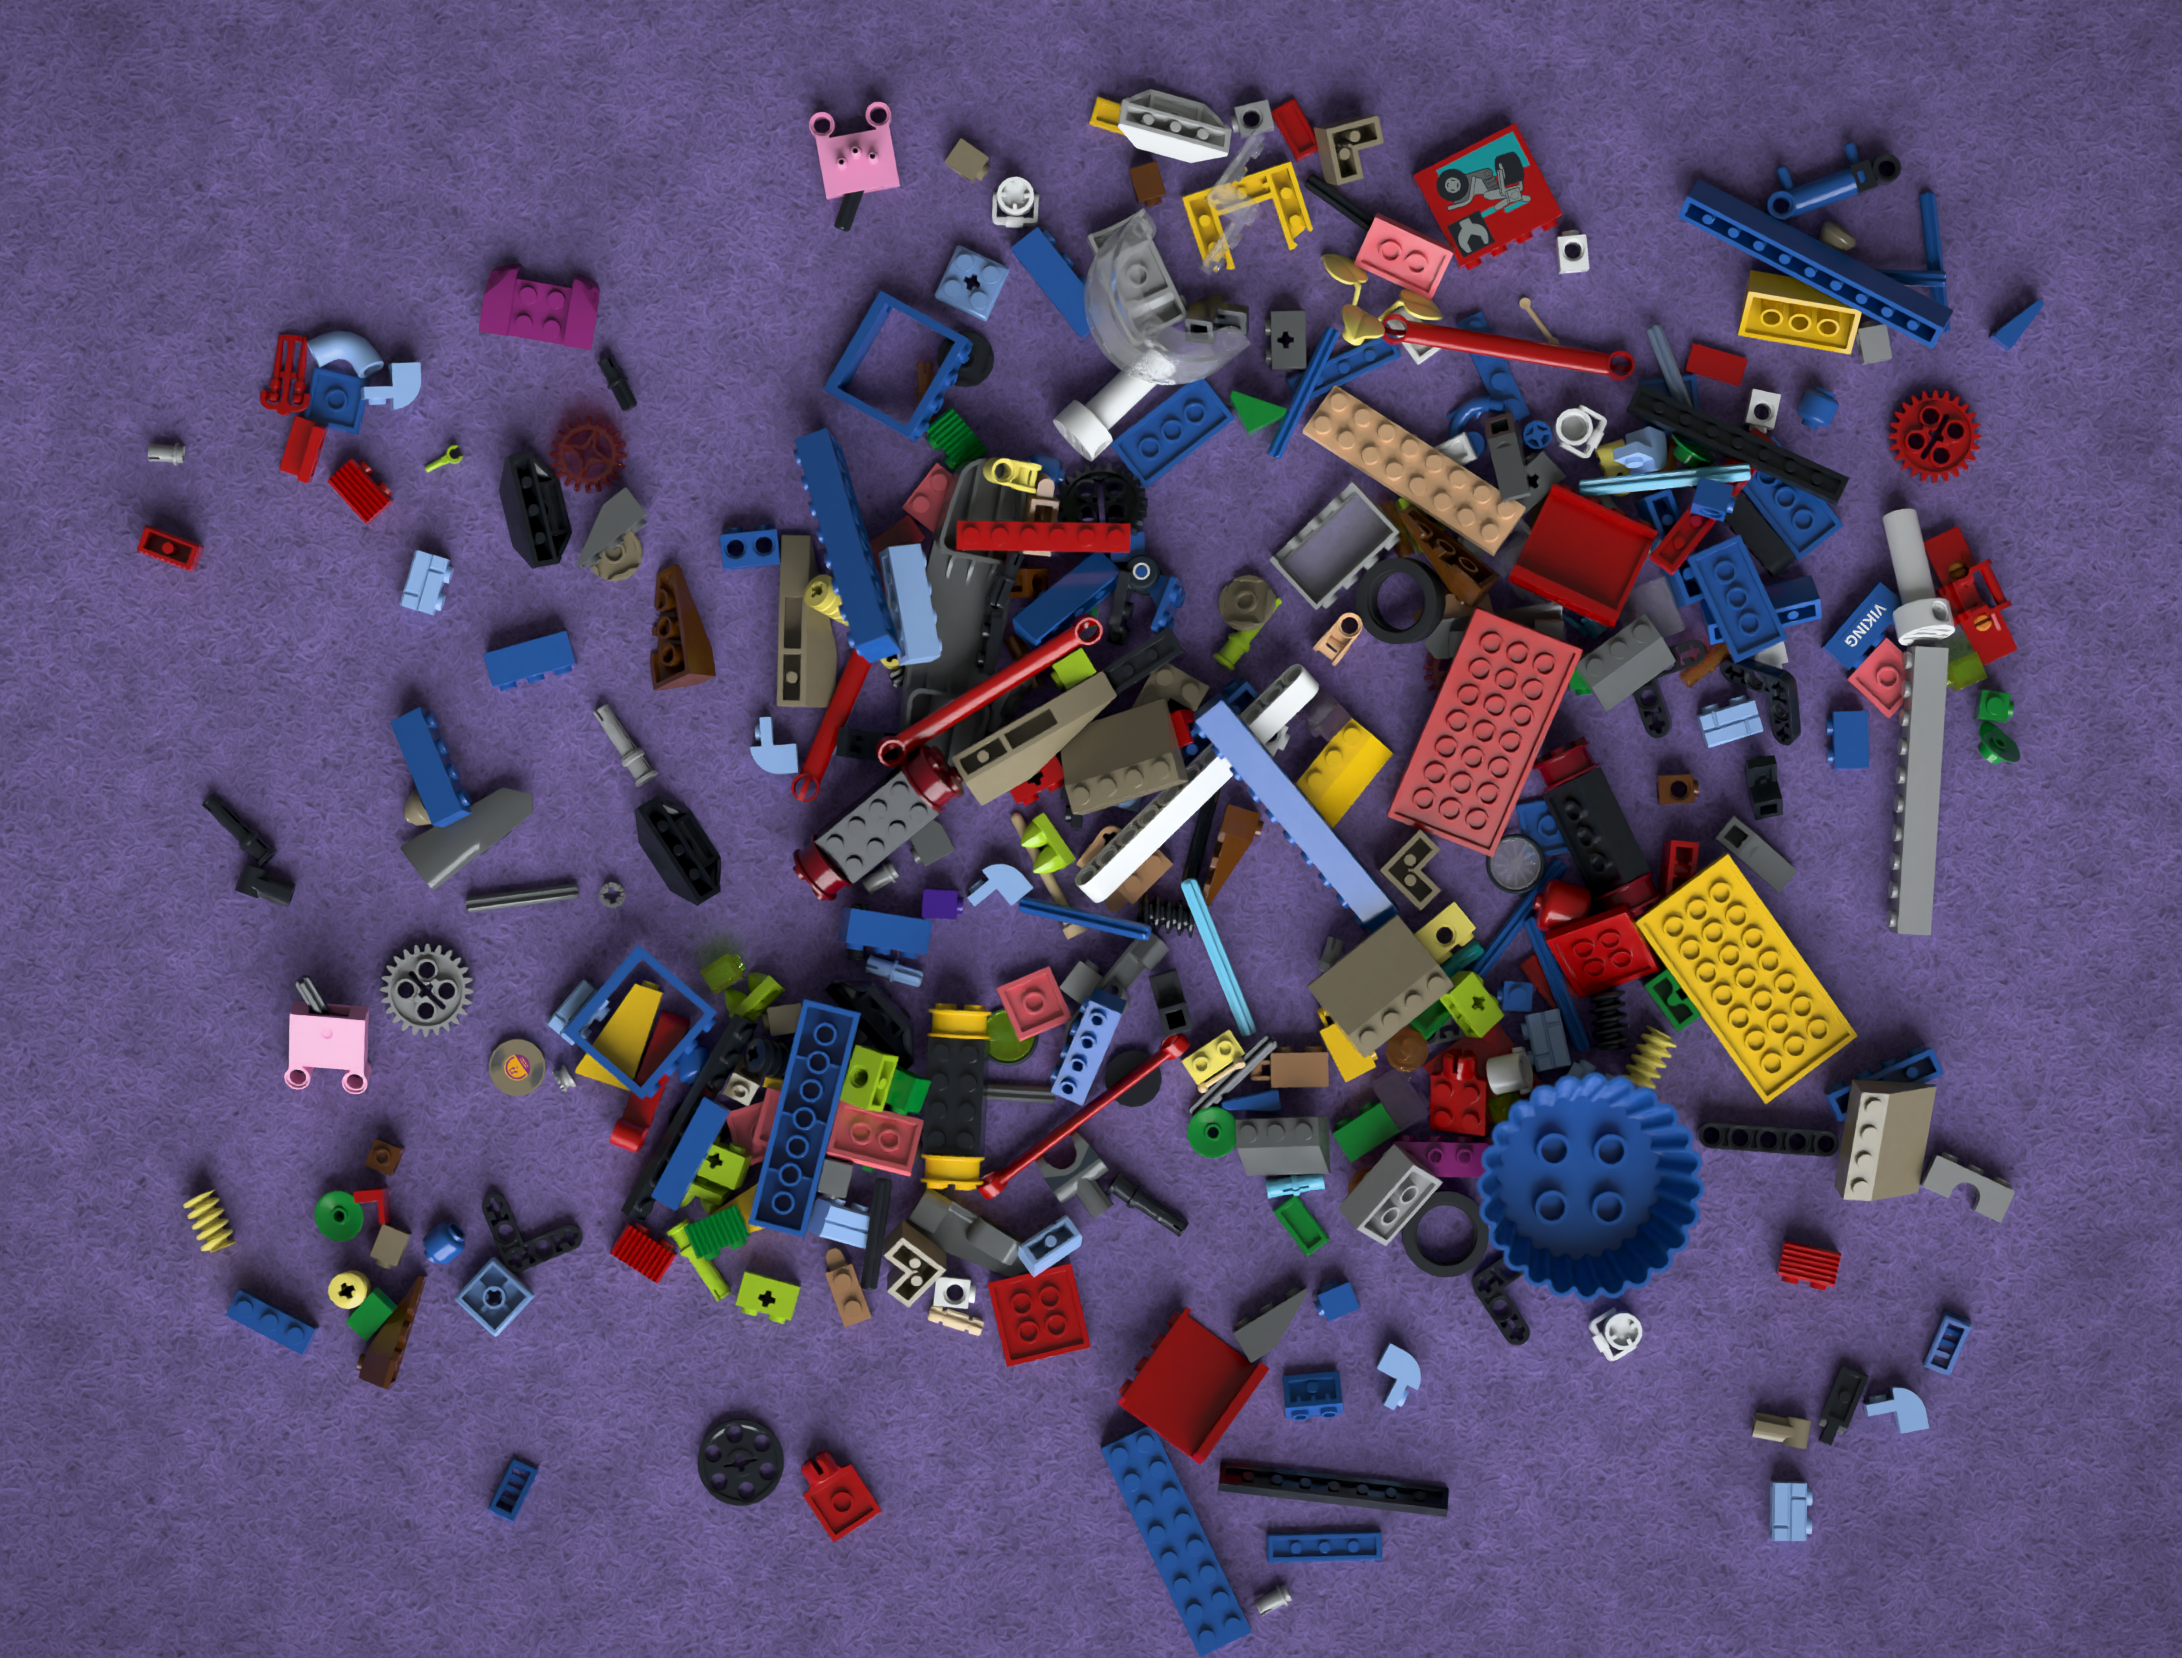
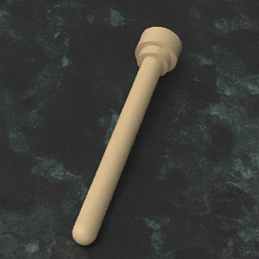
M1015 812L1011 815V821L1020 838H1022L1027 825L1022 815ZM1025 847L1033 863H1035L1041 851L1038 847ZM1052 872L1040 874L1054 903L1069 906ZM1066 922L1062 923L1064 926L1063 932L1067 940L1088 930L1087 927Z

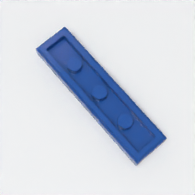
M1382 337L1373 338L1328 359L1308 401L1331 391L1334 386L1340 387L1401 358L1402 355L1397 345L1386 343ZM1305 371L1286 379L1293 396Z
M708 1096L703 1097L651 1197L674 1211L679 1209L731 1111L730 1109Z
M1382 1531L1267 1533V1563L1382 1560Z

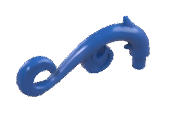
M1488 395L1469 399L1455 411L1446 415V418L1452 419L1449 439L1461 434L1465 424L1472 416L1475 415V418L1478 419L1484 412L1490 413L1492 410L1505 411L1506 401L1493 399L1492 396ZM1479 432L1467 433L1477 457H1481L1486 450L1487 443L1485 437ZM1468 464L1462 466L1470 471Z

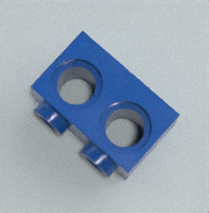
M771 525L754 526V531L743 532V528L726 529V534L720 535L724 571L780 565L781 555L778 530L772 529ZM762 538H769L772 541L773 546L768 553H760L757 550V543ZM733 541H741L744 545V551L739 556L729 554L728 547Z

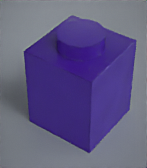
M923 889L922 918L957 920V914H963V897H958V891Z

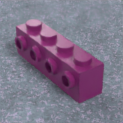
M1398 1135V1141H1391V1147L1395 1144L1407 1151L1437 1177L1480 1178L1483 1173L1487 1172L1481 1162L1482 1154L1489 1146L1495 1144L1492 1137H1484V1142H1472L1473 1137L1455 1136V1142H1444V1136H1427V1141H1415L1414 1135Z

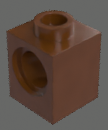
M1157 161L1130 168L1129 175L1138 205L1145 203L1146 208L1161 204V198L1166 197V191Z
M1019 568L1015 579L1017 584H1013L1008 598L1037 597L1042 590L1048 589V568Z
M1693 774L1656 776L1657 805L1694 803V797H1699L1698 780H1693ZM1675 781H1679L1685 786V793L1680 798L1673 796L1670 791V787Z
M375 1138L364 1165L386 1175L393 1176L405 1148L384 1139Z

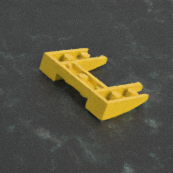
M1291 161L1181 197L1204 266H1208L1209 260L1225 262L1226 269H1235L1219 216L1271 198L1289 250L1297 246L1293 240L1305 228L1309 232L1313 230Z

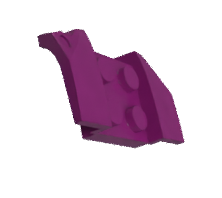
M521 264L498 266L491 271L483 298L479 332L562 344L563 346L586 350L592 349L600 292L597 282L580 274H577L574 278L573 287L520 279L518 277Z

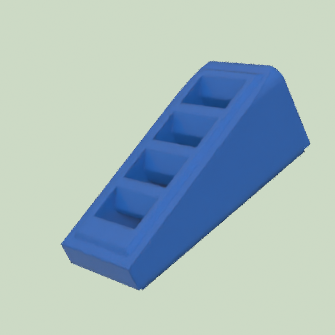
M2040 299L2033 302L1995 331L1989 339L2005 351H2009L2044 306V302Z
M1275 1088L1224 1099L1221 1102L1222 1108L1226 1110L1282 1111L1278 1090Z
M1944 1309L1925 1356L1923 1366L1950 1376L1971 1330V1320ZM1948 1324H1953L1961 1329L1957 1331L1948 1327ZM1944 1333L1956 1337V1342L1943 1338ZM1939 1344L1953 1349L1952 1353L1939 1349ZM1938 1355L1949 1361L1947 1364L1934 1360L1933 1357Z
M513 1458L488 1507V1512L514 1524L539 1469ZM514 1469L529 1475L528 1480L512 1474ZM509 1480L523 1485V1490L521 1491L508 1485ZM504 1490L518 1496L517 1502L504 1496ZM499 1501L514 1507L512 1512L497 1506Z

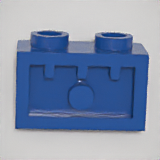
M1339 1371L1282 1376L1286 1419L1292 1418L1294 1421H1303L1314 1416L1333 1418L1343 1413Z

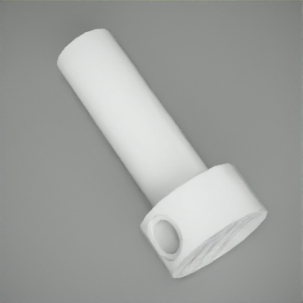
M1153 340L1085 406L1079 401L1073 400L1053 419L1055 427L1078 453L1087 460L1093 461L1113 442L1108 430L1177 366L1175 359L1160 343Z
M1900 509L1886 514L1883 517V523L1902 606L1893 612L1898 642L1902 645L1914 646L1942 640L1954 633L1955 626L1949 601L1936 598L1917 512L1914 509Z

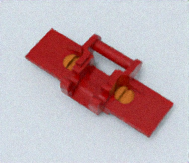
M1959 526L1923 542L1926 554L1942 587L1935 590L1937 598L1949 601L1954 626L1960 624L1980 666L1983 667L2018 650L2000 613V610L2011 606L2012 603L2010 600L2007 601L1990 566L1992 564L1990 558L1981 563H1976ZM1980 570L1997 606L1989 609L1987 604L1982 602L1973 583L1975 581L1972 575L1973 572Z

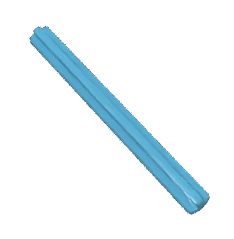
M1748 463L1584 479L1579 481V492L1582 497L1695 486L1698 485L1700 477L1721 483L1745 481L1751 478V471Z
M1195 878L1187 879L1181 883L1187 903L1242 1036H1250L1257 1031L1242 990L1199 884Z

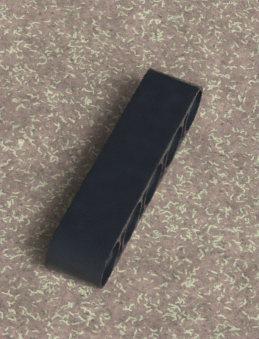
M1701 460L1696 468L1713 467L1716 465L1714 462L1708 463ZM1739 493L1736 496L1732 514L1726 512L1723 522L1730 524L1729 529L1736 536H1741L1744 544L1750 547L1748 549L1763 567L1766 566L1768 568L1767 572L1775 578L1792 564L1796 557L1743 495Z
M1705 1122L1698 1127L1696 1132L1698 1142L1702 1146L1711 1149L1829 1157L1834 1155L1839 1148L1837 1136L1825 1130ZM1708 1127H1713L1717 1131V1139L1712 1143H1707L1703 1139V1132ZM1737 1129H1742L1746 1134V1140L1741 1145H1735L1732 1142V1133ZM1770 1131L1773 1133L1775 1140L1772 1146L1765 1148L1760 1142V1137L1764 1132ZM1799 1133L1803 1138V1145L1799 1149L1794 1150L1789 1145V1138L1791 1135ZM1827 1135L1830 1137L1832 1145L1829 1150L1822 1152L1819 1150L1817 1143L1820 1137Z

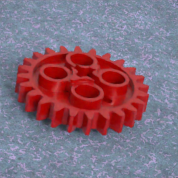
M1933 390L1931 398H1928L1926 392L1923 391L1920 393V401L1915 396H1911L1910 403L1912 406L1903 402L1900 406L1904 413L1895 412L1893 414L1898 423L1889 424V427L1895 430V433L1887 436L1888 439L1895 440V444L1890 446L1889 450L1898 451L1893 461L1903 460L1904 463L1901 465V471L1908 467L1911 468L1909 477L1912 478L1917 473H1920V482H1924L1927 476H1930L1932 484H1935L1940 475L1942 480L1947 482L1949 472L1957 478L1959 476L1958 467L1966 471L1969 467L1965 461L1973 462L1976 460L1971 451L1980 450V447L1974 444V440L1982 438V435L1974 433V429L1981 425L1980 423L1971 422V419L1976 415L1975 412L1969 414L1965 412L1969 406L1968 403L1961 407L1958 405L1959 396L1950 401L1948 391L1944 392L1942 397L1939 398L1937 390ZM1925 410H1931L1935 413L1936 421L1933 425L1926 424L1923 421L1922 414ZM1945 414L1948 415V420L1938 434L1941 441L1934 442L1925 459H1921L1920 456L1931 440L1928 432H1934L1938 428ZM1950 424H1955L1960 428L1961 435L1958 439L1949 437L1947 428ZM1911 434L1918 435L1921 438L1922 445L1920 449H1912L1909 446L1908 438ZM1935 449H1942L1946 453L1947 459L1944 464L1934 461L1933 452Z

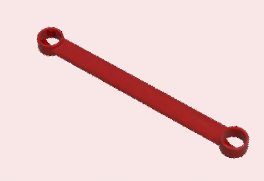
M1391 314L1382 322L1385 328L1382 339L1391 345H1398L1402 342L1603 374L1615 381L1626 380L1635 368L1633 357L1625 351L1607 353L1410 321L1399 314ZM1390 320H1397L1403 324L1405 329L1387 328L1385 323ZM1387 334L1398 335L1403 337L1394 339L1389 337ZM1621 356L1628 361L1630 366H1620L1618 368L1617 365L1611 364L1610 361L1613 357ZM1613 371L1629 372V373H1628V374L1626 373V374H1624V375H1618V374H1615Z
M882 581V586L885 592L884 582ZM855 647L799 775L792 781V794L799 801L811 802L819 795L821 780L836 748L839 727H845L872 663H869L863 655L859 656ZM802 777H806L798 796L796 794V784ZM813 779L816 783V792L812 797L804 799Z
M1091 614L1078 616L1070 628L896 736L882 738L876 746L877 757L887 767L899 766L904 762L907 754L1082 645L1095 644L1102 636L1103 628L1101 623ZM1097 625V630L1092 637H1079L1082 631L1090 626ZM901 747V752L896 759H883L889 751Z
M1183 1032L1168 1037L1165 1036L1161 1041L1158 1051L1002 1170H994L984 1174L980 1178L983 1181V1185H977L978 1191L986 1200L998 1195L1007 1186L1008 1180L1160 1064L1182 1055L1189 1048L1190 1041Z

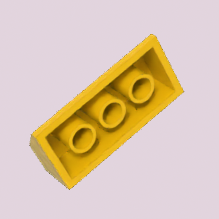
M1750 270L1744 294L1738 336L1851 355L1862 312L1794 277Z
M1349 717L1296 784L1334 828L1393 753L1369 731Z

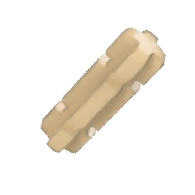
M932 1305L928 1314L929 1321L935 1323L941 1321L943 1322L942 1325L960 1331H965L966 1329L969 1330L968 1333L976 1336L981 1334L984 1326L982 1319L976 1317L970 1319L967 1314L948 1308L945 1311L941 1306Z

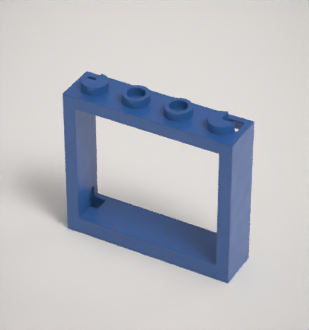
M880 290L823 390L839 401L916 443L924 431L927 432L929 428L928 421L933 413H937L940 410L944 401L942 397L946 390L952 388L958 378L957 371L961 364H965L969 360L968 355L972 350L973 343L963 335ZM893 308L955 342L907 426L845 392Z
M638 944L563 1033L641 1100L645 1096L651 1099L661 1087L658 1083L664 1074L670 1077L680 1065L676 1061L683 1052L689 1055L699 1043L695 1039L702 1030L708 1033L718 1021L714 1017L717 1011ZM641 959L705 1012L642 1087L578 1034Z

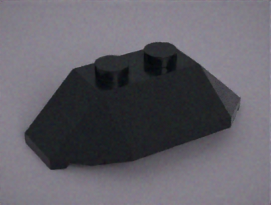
M534 452L505 457L499 493L512 547L532 569L559 564L572 535L559 477L546 464L540 461Z
M659 795L635 809L638 842L671 892L696 906L721 892V857L689 809L674 802L664 800Z
M835 979L825 989L839 1006L862 1012L858 1027L879 1050L898 1056L897 1065L905 1069L910 1068L914 1064V1023L911 1021L909 1013L892 1001L891 995L886 988L872 981Z

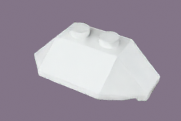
M1152 89L1123 99L1121 102L1118 127L1138 149L1189 163L1225 157L1229 153L1232 129L1227 124L1224 125L1220 118L1203 103Z

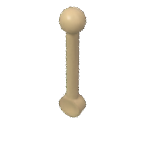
M1522 298L1519 302L1520 307L1526 309L1548 339V343L1559 345V340L1552 337L1531 308V301L1528 298Z
M1243 1058L1235 1059L1233 1065L1207 1082L1200 1083L1197 1087L1198 1091L1205 1093L1211 1085L1235 1069L1244 1068L1245 1060Z

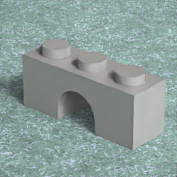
M1942 1152L1941 1156L1933 1154L1920 1182V1186L1949 1198L1956 1185L1968 1182L1974 1187L1976 1192V1200L1971 1210L2001 1223L2016 1192L2009 1189L2011 1183L1997 1176L1992 1181L1983 1176L1984 1170L1971 1164L1964 1168L1957 1164L1958 1158L1948 1153Z

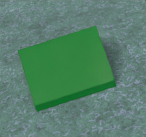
M1233 390L1229 400L1247 437L1282 420L1287 410L1286 408Z

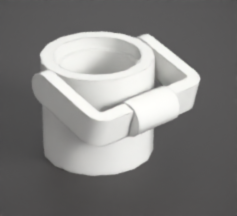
M1010 177L1004 180L999 186L998 192H993L992 222L996 225H1006V227L1010 228L1035 226L1038 222L1039 194H1035L1034 197L1032 186L1024 178ZM997 200H998V205H999V207L1001 208V210H1002L1005 214H1007L1008 216H1006V217H996V216H997ZM1034 203L1033 218L1021 217L1031 210Z
M1579 405L1578 409H1568L1562 412L1556 419L1553 427L1554 436L1560 443V447L1580 458H1589L1593 450L1597 449L1604 435L1603 430L1607 420L1589 408ZM1589 415L1599 420V423L1596 429L1594 430L1592 420L1589 417ZM1587 441V446L1583 453L1575 449V447H1579Z
M1524 1047L1512 1048L1513 1053L1488 1059L1486 1067L1490 1087L1495 1094L1498 1095L1520 1090L1522 1095L1533 1092V1072Z
M1615 1307L1594 1318L1588 1324L1593 1334V1341L1599 1351L1603 1352L1609 1361L1618 1360L1637 1348V1344L1642 1337V1327L1638 1319L1627 1311H1617ZM1606 1318L1603 1324V1335L1597 1328L1596 1323ZM1608 1342L1612 1347L1622 1351L1613 1355Z

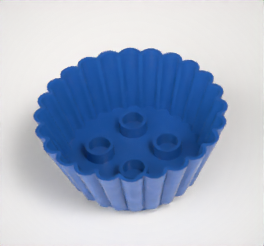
M1590 1073L1582 1081L1574 1076H1564L1556 1082L1554 1088L1549 1085H1542L1534 1089L1530 1095V1102L1518 1101L1513 1104L1509 1111V1121L1499 1123L1493 1130L1492 1140L1495 1145L1489 1146L1482 1154L1481 1162L1487 1172L1480 1176L1477 1183L1478 1192L1485 1198L1480 1207V1216L1486 1224L1492 1226L1489 1231L1490 1243L1499 1250H1505L1504 1261L1506 1265L1515 1271L1524 1270V1277L1532 1286L1542 1287L1548 1285L1549 1291L1557 1297H1566L1574 1292L1576 1297L1584 1301L1594 1300L1600 1293L1609 1298H1617L1626 1291L1627 1286L1638 1289L1645 1287L1652 1278V1272L1662 1273L1668 1270L1673 1262L1672 1253L1684 1250L1689 1243L1687 1229L1694 1227L1700 1219V1210L1695 1202L1701 1199L1705 1190L1703 1181L1697 1176L1702 1167V1158L1696 1150L1690 1148L1693 1143L1692 1131L1683 1124H1677L1678 1112L1670 1104H1658L1657 1094L1648 1087L1635 1089L1633 1083L1626 1077H1616L1608 1082L1606 1077L1600 1073Z

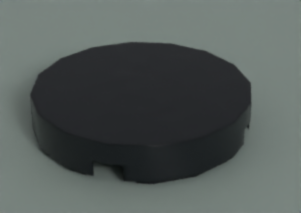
M959 331L957 333L968 338L973 345L968 355L969 360L965 364L962 363L957 371L958 378L954 385L956 387L970 388L981 384L988 378L993 369L994 354L991 345L985 337L973 331ZM948 338L943 341L938 350L937 362L939 369L955 343Z
M1137 1050L1124 1051L1115 1056L1107 1066L1105 1074L1106 1089L1150 1056ZM1159 1066L1122 1093L1115 1101L1128 1107L1143 1106L1152 1101L1159 1092L1162 1082Z

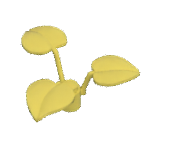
M1337 254L1321 256L1326 270L1333 278L1344 284H1353L1355 287L1352 305H1344L1341 311L1345 324L1341 334L1350 344L1359 346L1366 338L1382 337L1385 328L1381 321L1399 306H1404L1406 312L1420 319L1442 320V313L1432 300L1408 289L1401 290L1399 294L1401 299L1397 300L1378 318L1364 312L1361 308L1357 307L1361 283H1366L1368 280L1366 271L1354 265L1355 261L1348 257Z

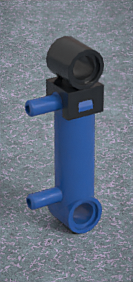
M1850 142L1844 145L1850 166L1812 181L1794 186L1787 166H1781L1776 171L1783 191H1777L1768 198L1764 207L1765 213L1784 222L1787 219L1829 204L1875 190L1878 184L1889 185L1900 175L1901 163L1897 157L1891 154H1882L1872 164H1870L1869 159L1861 162L1855 143ZM1880 163H1888L1891 166V176L1885 177L1880 174L1878 170ZM1775 200H1783L1787 205V212L1784 214L1777 213L1773 209V202Z

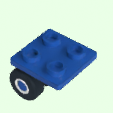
M1137 555L1133 557L1125 567L1133 571L1130 585L1137 589L1136 593L1140 595H1151L1158 607L1151 625L1152 631L1155 635L1168 627L1173 631L1176 621L1173 616L1176 609L1182 607L1186 597V592H1183V585L1173 575L1170 578L1163 576L1162 570L1150 556Z

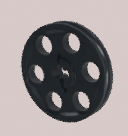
M733 1419L715 1427L704 1439L698 1454V1472L704 1487L716 1499L734 1506L752 1505L765 1499L777 1487L784 1469L783 1450L777 1437L763 1424L749 1419ZM737 1426L742 1429L743 1438L739 1442H732L728 1439L727 1430L730 1427ZM765 1435L769 1438L771 1445L768 1450L759 1451L755 1448L754 1440L757 1436ZM712 1445L718 1446L722 1452V1457L715 1462L708 1460L705 1454L706 1449ZM737 1455H742L743 1459L748 1460L758 1459L747 1463L745 1470H740L739 1466L734 1465L724 1466L736 1461ZM771 1463L775 1466L776 1475L774 1478L765 1479L761 1476L760 1468L763 1464ZM719 1473L725 1475L728 1480L727 1486L720 1490L714 1488L711 1483L712 1477ZM748 1482L754 1486L755 1494L751 1498H743L739 1494V1486L742 1483Z

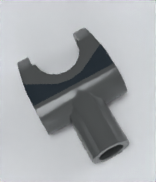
M1074 1130L1069 1136L1075 1143L1076 1159L1070 1167L1056 1168L1047 1163L1042 1155L1035 1161L1046 1183L1062 1204L1076 1195L1090 1216L1095 1219L1114 1205L1096 1180L1109 1171V1169L1094 1148Z

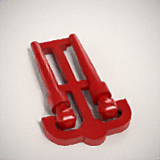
M279 335L273 378L270 379L269 388H271V392L261 390L260 402L264 408L277 411L282 416H287L291 412H303L309 407L311 395H302L306 386L304 379L307 359L306 342L308 337ZM288 341L285 372H281L283 343ZM295 342H302L298 372L293 373ZM280 378H284L282 399L281 401H279L280 394L278 393V391L281 390L282 380H280ZM291 378L297 379L294 381L293 390H295V394H293L292 402L299 406H293L289 403ZM267 398H268V400L271 401L272 403H277V404H269V403L267 402Z

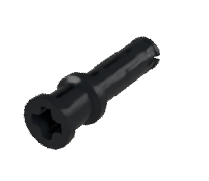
M216 793L211 794L203 802L202 806L239 842V848L242 851L246 850L257 861L256 865L259 868L265 866L277 854L278 850L275 847L271 848L260 837L261 833L258 830H251Z
M1119 1171L1107 1188L1106 1193L1108 1195L1114 1194L1124 1201L1129 1209L1137 1208L1176 1234L1177 1237H1180L1189 1222L1145 1194L1144 1187L1134 1185L1125 1179L1123 1173Z

